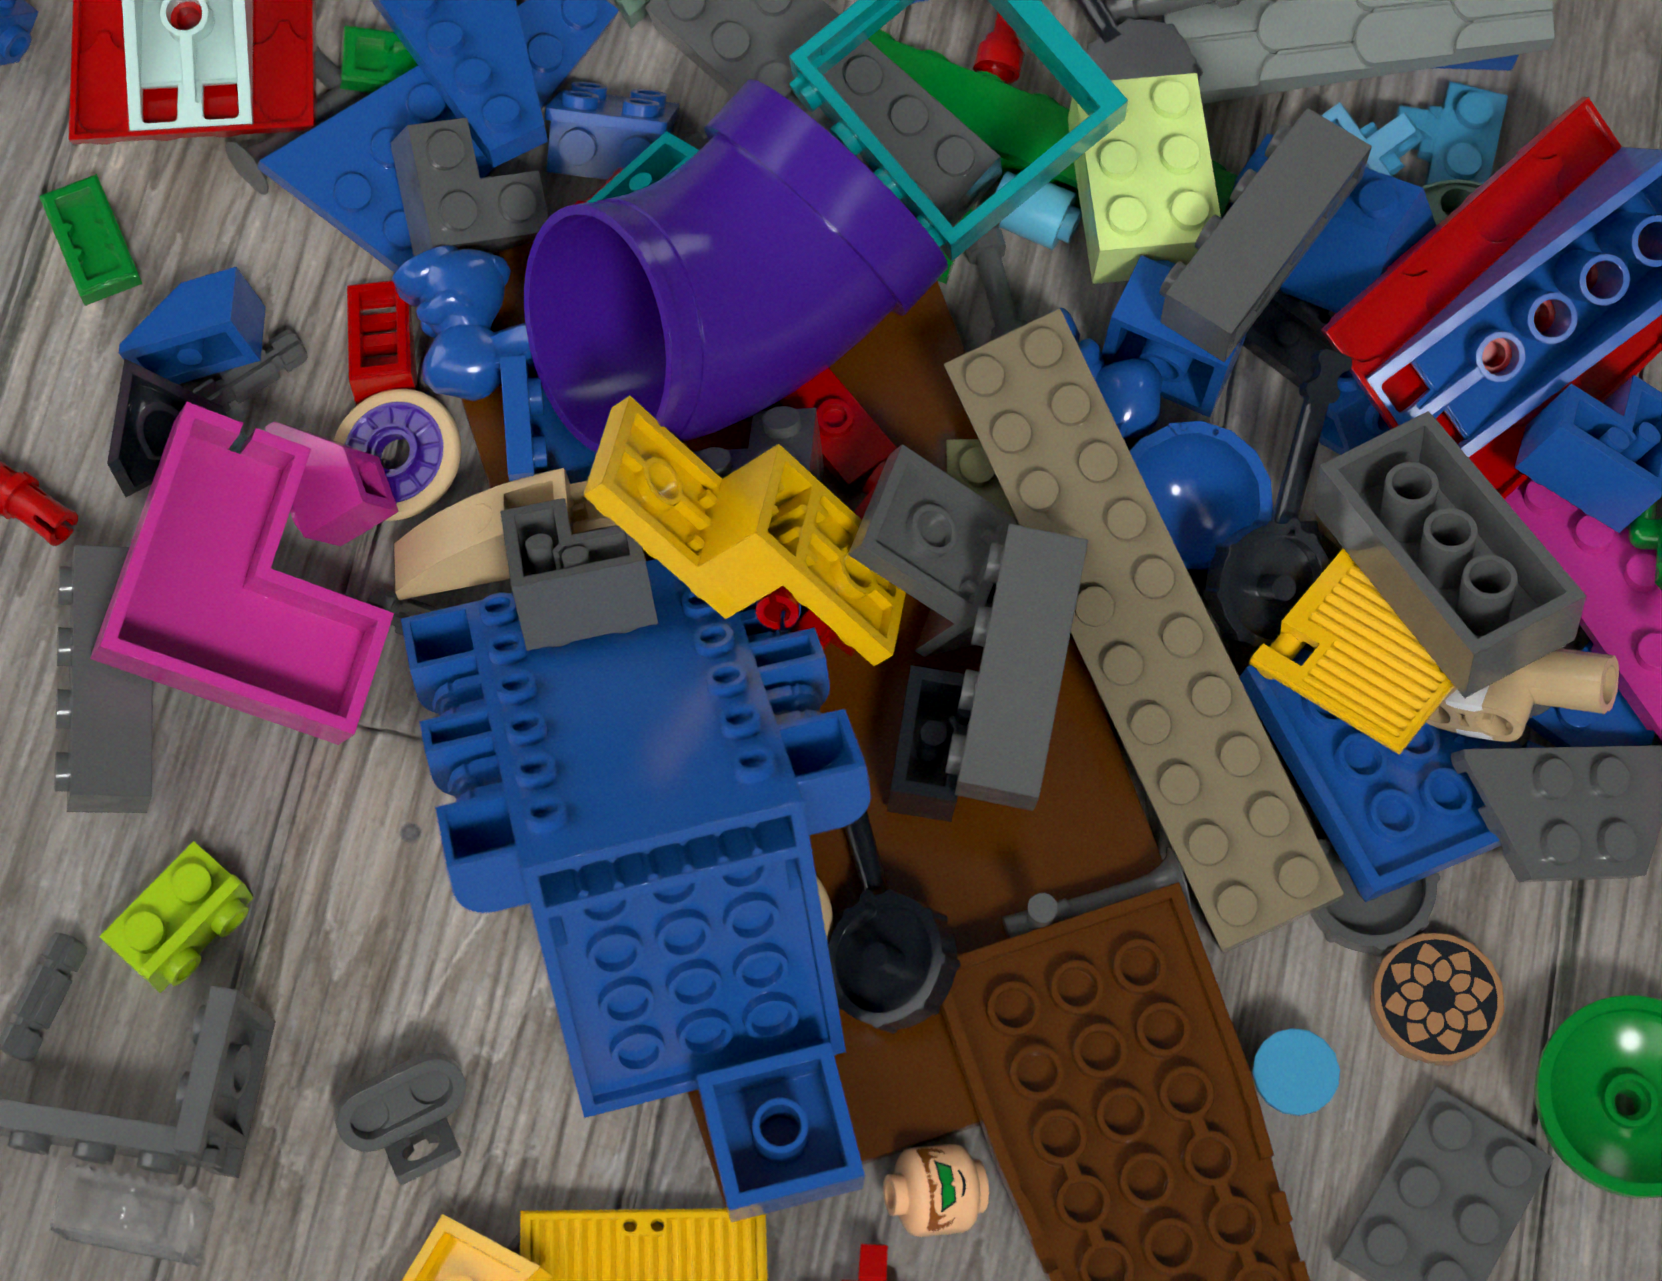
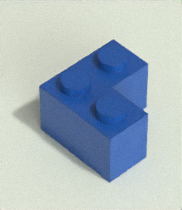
M1633 375L1602 403L1575 385L1570 384L1526 425L1515 469L1530 477L1537 484L1543 485L1580 508L1585 514L1596 518L1616 532H1621L1662 497V392Z

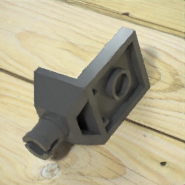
M902 444L890 453L848 555L931 608L914 650L923 657H929L975 646L971 645L978 607L981 605L992 608L996 587L994 583L984 582L991 542L1004 545L1009 524L1018 525V522Z

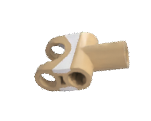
M1559 648L1466 698L1454 686L1426 723L1468 737L1511 742L1518 740L1523 735L1533 704L1605 714L1612 709L1617 695L1618 660L1614 655Z

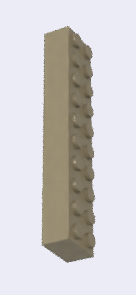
M1059 308L944 363L950 380L1019 525L1088 539L1071 635L1222 953L1224 954L1341 900L1344 893L1061 309Z

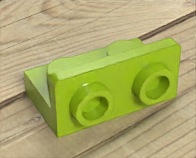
M193 841L99 937L161 994L169 984L177 986L192 975L201 962L202 957L199 954L217 935L221 938L226 937L243 922L249 911L246 905L254 897L235 874L231 875Z

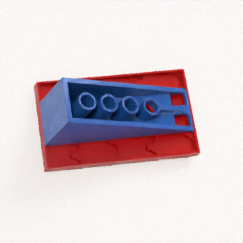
M1581 97L1516 152L1517 155L1466 197L1457 209L1388 266L1385 273L1336 313L1329 323L1321 329L1335 352L1351 357L1352 367L1349 370L1390 430L1429 411L1503 499L1507 498L1528 478L1527 475L1515 469V464L1525 427L1570 384L1575 385L1603 403L1629 378L1638 374L1662 351V149L1622 147L1589 97Z

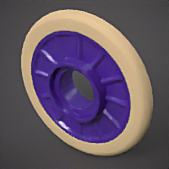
M412 389L386 390L365 399L345 417L334 438V441L378 456L380 461L385 447L390 442L395 440L408 441L410 453L407 461L396 469H385L383 467L399 510L398 513L385 521L407 519L433 506L451 486L460 464L461 439L452 415L437 399Z

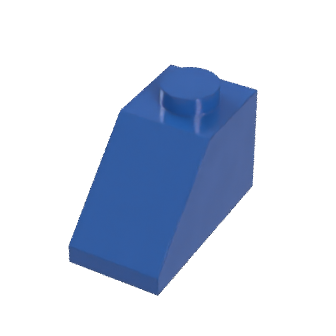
M237 267L180 283L120 343L118 353L123 360L125 358L176 384L261 361L266 306Z

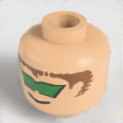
M945 1144L906 1149L898 1157L894 1173L888 1174L884 1178L883 1194L886 1209L890 1216L898 1215L903 1227L913 1236L927 1237L966 1232L977 1221L978 1213H984L988 1206L989 1187L983 1163L980 1159H972L969 1152L961 1145Z

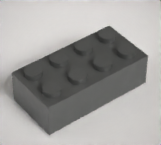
M1429 411L1319 466L1314 512L1464 698L1575 640L1587 597L1586 594Z

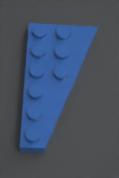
M526 0L517 6L541 111L616 18L619 9L609 1ZM416 66L259 160L258 169L395 273L404 262L413 258L414 254L390 143L407 125L457 119V117L421 68ZM472 139L479 177L487 178L496 167L493 168Z
M371 0L457 119H468L471 138L493 168L548 142L516 0Z

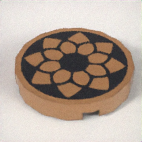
M1422 933L1400 942L1378 964L1371 985L1370 1010L1381 1037L1400 1055L1416 1062L1420 1060L1425 1063H1436L1434 1065L1451 1066L1475 1056L1496 1035L1504 1013L1503 984L1493 963L1472 943L1450 934Z

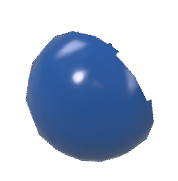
M1203 421L1168 423V426L1141 438L1130 450V454L1188 573L1208 574L1211 561L1216 552L1215 547L1218 543H1223L1233 533L1252 525L1256 520H1271L1273 514L1271 479L1256 450L1232 430Z

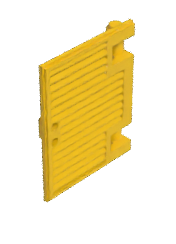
M1342 548L1281 622V633L1270 647L1263 643L1252 655L1249 662L1250 665L1257 668L1264 678L1277 680L1399 755L1454 688L1453 683L1344 548ZM1307 643L1314 647L1315 650L1304 664L1300 666L1292 660Z
M727 1208L521 1210L520 1256L541 1266L553 1277L549 1281H768L766 1214L730 1222Z

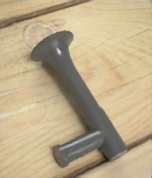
M317 45L316 78L330 91L318 99L316 126L371 94L340 89V69L319 50ZM308 131L274 133L260 143L250 146H240L238 143L229 141L226 143V152L237 173L258 193L264 195L269 190L268 176L258 169L259 160Z
M1166 847V857L1158 867L1148 874L1132 881L1067 900L1064 898L1056 901L1049 894L1038 893L1029 900L1027 910L1002 917L1006 936L1009 939L1178 882L1191 910L1187 884L1176 854L1171 847Z

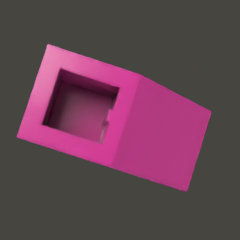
M276 421L265 426L266 432L311 448L290 510L291 517L304 538L341 547L399 512L378 456Z

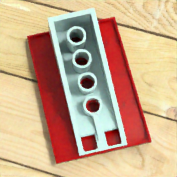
M73 0L69 141L73 145L91 143L107 145L125 141H170L178 138L211 136L227 138L245 134L289 133L313 129L316 127L317 118L316 0Z

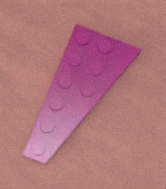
M1528 477L1504 500L1586 594L1587 597L1579 624L1594 644L1591 651L1593 653L1616 656L1619 665L1618 689L1646 729L1655 731L1662 740V590L1655 583L1657 551L1634 547L1629 541V530L1627 528H1624L1619 533Z

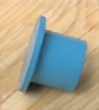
M1291 1028L1274 1033L1261 1044L1254 1057L1252 1076L1257 1092L1267 1105L1282 1114L1303 1116L1317 1112L1331 1101L1339 1087L1340 1067L1335 1052L1324 1039L1311 1031Z

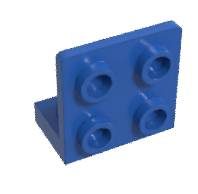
M525 355L500 357L509 481L561 468L565 469L570 484L588 481L597 453L578 441L562 423L544 392L541 379L539 377H529Z

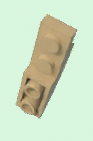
M564 468L514 480L451 505L420 523L395 542V593L399 600L510 579L500 513L502 510L565 498L573 535L618 525L610 518L601 514L595 505L583 495L588 481L570 484Z

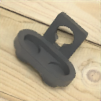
M436 1052L418 1055L351 1088L341 1097L334 1115L339 1136L347 1146L358 1151L372 1152L385 1148L398 1183L400 1185L406 1184L461 1155V1150L447 1120V1116L457 1110L466 1093L464 1075L455 1060L445 1054ZM427 1139L429 1144L439 1143L437 1148L427 1156L417 1160H407L415 1151L413 1145Z

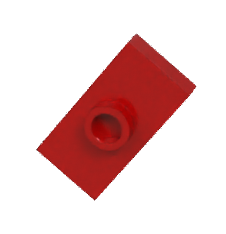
M830 368L824 370L792 394L774 403L776 407L787 406L795 409H817L824 465L847 492H850L868 479L876 467L883 461L886 462L889 454L897 449Z

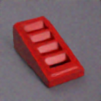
M392 280L347 286L349 383L356 405L370 396L386 390L412 389L417 391L411 305L399 297ZM396 307V312L363 315V310ZM397 330V332L365 335V333ZM395 353H397V355H395V356L369 358V359L366 358V356H376V355H386V354H395Z

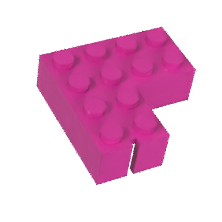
M186 402L172 426L90 659L339 745L355 735L394 613L271 569L311 448L255 428L242 445L240 453H236L228 449L239 436L243 423Z

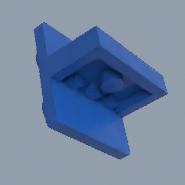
M591 82L571 83V90H562L545 109V120L551 121L547 172L608 180L615 170L627 167L666 131L673 134L674 123L679 117L680 104L666 102L667 94L655 90L633 89L631 90L630 97L608 95L607 86Z

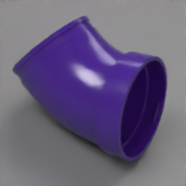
M749 79L705 126L704 130L709 141L679 168L661 180L632 193L599 200L594 203L566 206L557 210L545 221L536 235L528 257L524 284L525 323L534 366L539 379H541L544 392L562 423L578 441L596 453L611 408L628 396H631L657 419L659 426L667 428L681 442L714 433L757 414L792 394L829 368L865 338L891 311L904 316L948 269V262L937 243L896 195L824 127L790 100L762 82Z

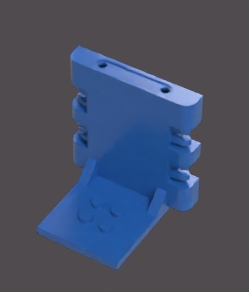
M657 559L646 561L658 624L639 627L628 633H610L572 641L560 647L548 646L527 651L513 593H496L487 596L483 600L401 619L409 668L417 698L427 710L439 715V717L419 721L431 776L438 789L457 799L454 803L435 807L446 869L454 897L462 907L477 913H492L530 904L584 1118L697 1090L698 1082L696 1075L831 1042L834 1055L846 1052L809 835L841 828L855 822L867 810L871 795L866 764L846 710L841 709L824 714L819 712L820 706L828 697L830 682L826 657L815 628L791 633L796 623L789 628L785 627V611L781 614L780 629L766 627L756 616L758 601L725 619L708 603L695 596L685 583ZM799 603V617H800L801 604Z

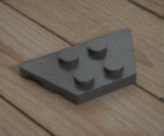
M1662 745L1464 749L1451 753L1452 765L1458 774L1467 772L1485 805L1480 807L1478 811L1489 831L1499 838L1503 846V856L1518 882L1625 879L1647 874L1662 825Z

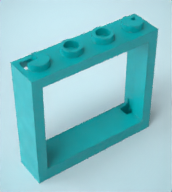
M857 0L789 55L792 76L794 77V80L789 85L797 98L810 112L815 111L818 107L834 124L829 128L830 134L855 156L861 155L873 169V173L917 218L951 261L1104 138L1126 118L1128 99L1041 0H988L1089 117L953 227L823 76L915 1Z

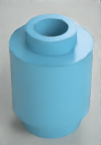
M1007 171L1000 181L996 192L1012 180L1016 174ZM1048 182L1000 222V228L1051 250L1055 249L1059 240L1069 244L1082 217L1081 209L1074 206L1077 194Z

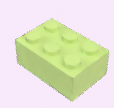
M1197 73L1111 80L1128 99L1126 118L1074 161L1092 284L1129 281L1141 255L1154 261L1167 260L1175 264L1181 261L1187 265L1198 251L1195 248V243L1206 223L1213 215L1221 218ZM1073 97L1068 115L1069 132L1089 117Z

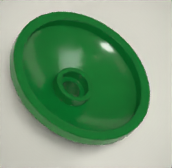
M1622 995L1600 999L1584 1006L1568 1017L1554 1031L1541 1053L1535 1074L1534 1086L1535 1103L1540 1124L1547 1140L1557 1155L1583 1180L1608 1193L1635 1199L1662 1198V1000L1639 995ZM1616 1094H1623L1631 1099L1634 1105L1632 1115H1624L1617 1110L1615 1106Z

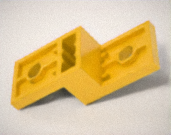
M628 396L611 408L583 494L595 505L601 514L615 522L639 543L648 555L662 563L685 583L695 596L708 603L725 619L784 586L801 605L808 607L834 630L846 645L853 647L873 666L893 656L906 592L848 555L862 520L780 444L772 447L722 479L667 428L659 426L657 419L631 396Z

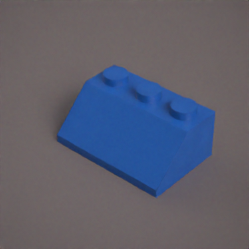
M1267 133L1235 179L1233 190L1248 169L1258 173L1268 158L1265 156V151L1274 135ZM1365 168L1363 178L1279 290L1338 313L1385 273L1388 266L1436 226L1423 187Z

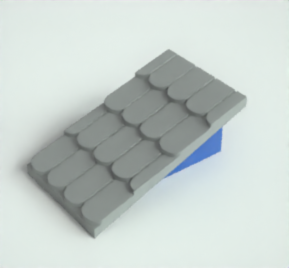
M1553 0L1240 1L1238 5L1223 9L1218 6L1216 1L1160 16V22L1175 25L1203 71L1199 84L1202 104L1429 68L1512 71L1519 54L1550 50L1555 39L1554 14L1552 12Z

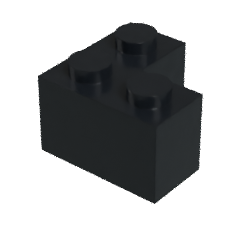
M911 665L887 812L947 822L952 821L958 796L954 795L958 775L945 773L953 733L965 736L967 733L971 711L958 708L965 674Z

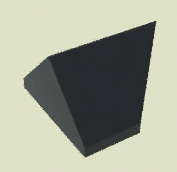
M124 358L107 464L126 498L152 485L174 421L186 402L226 417L227 415L222 406Z

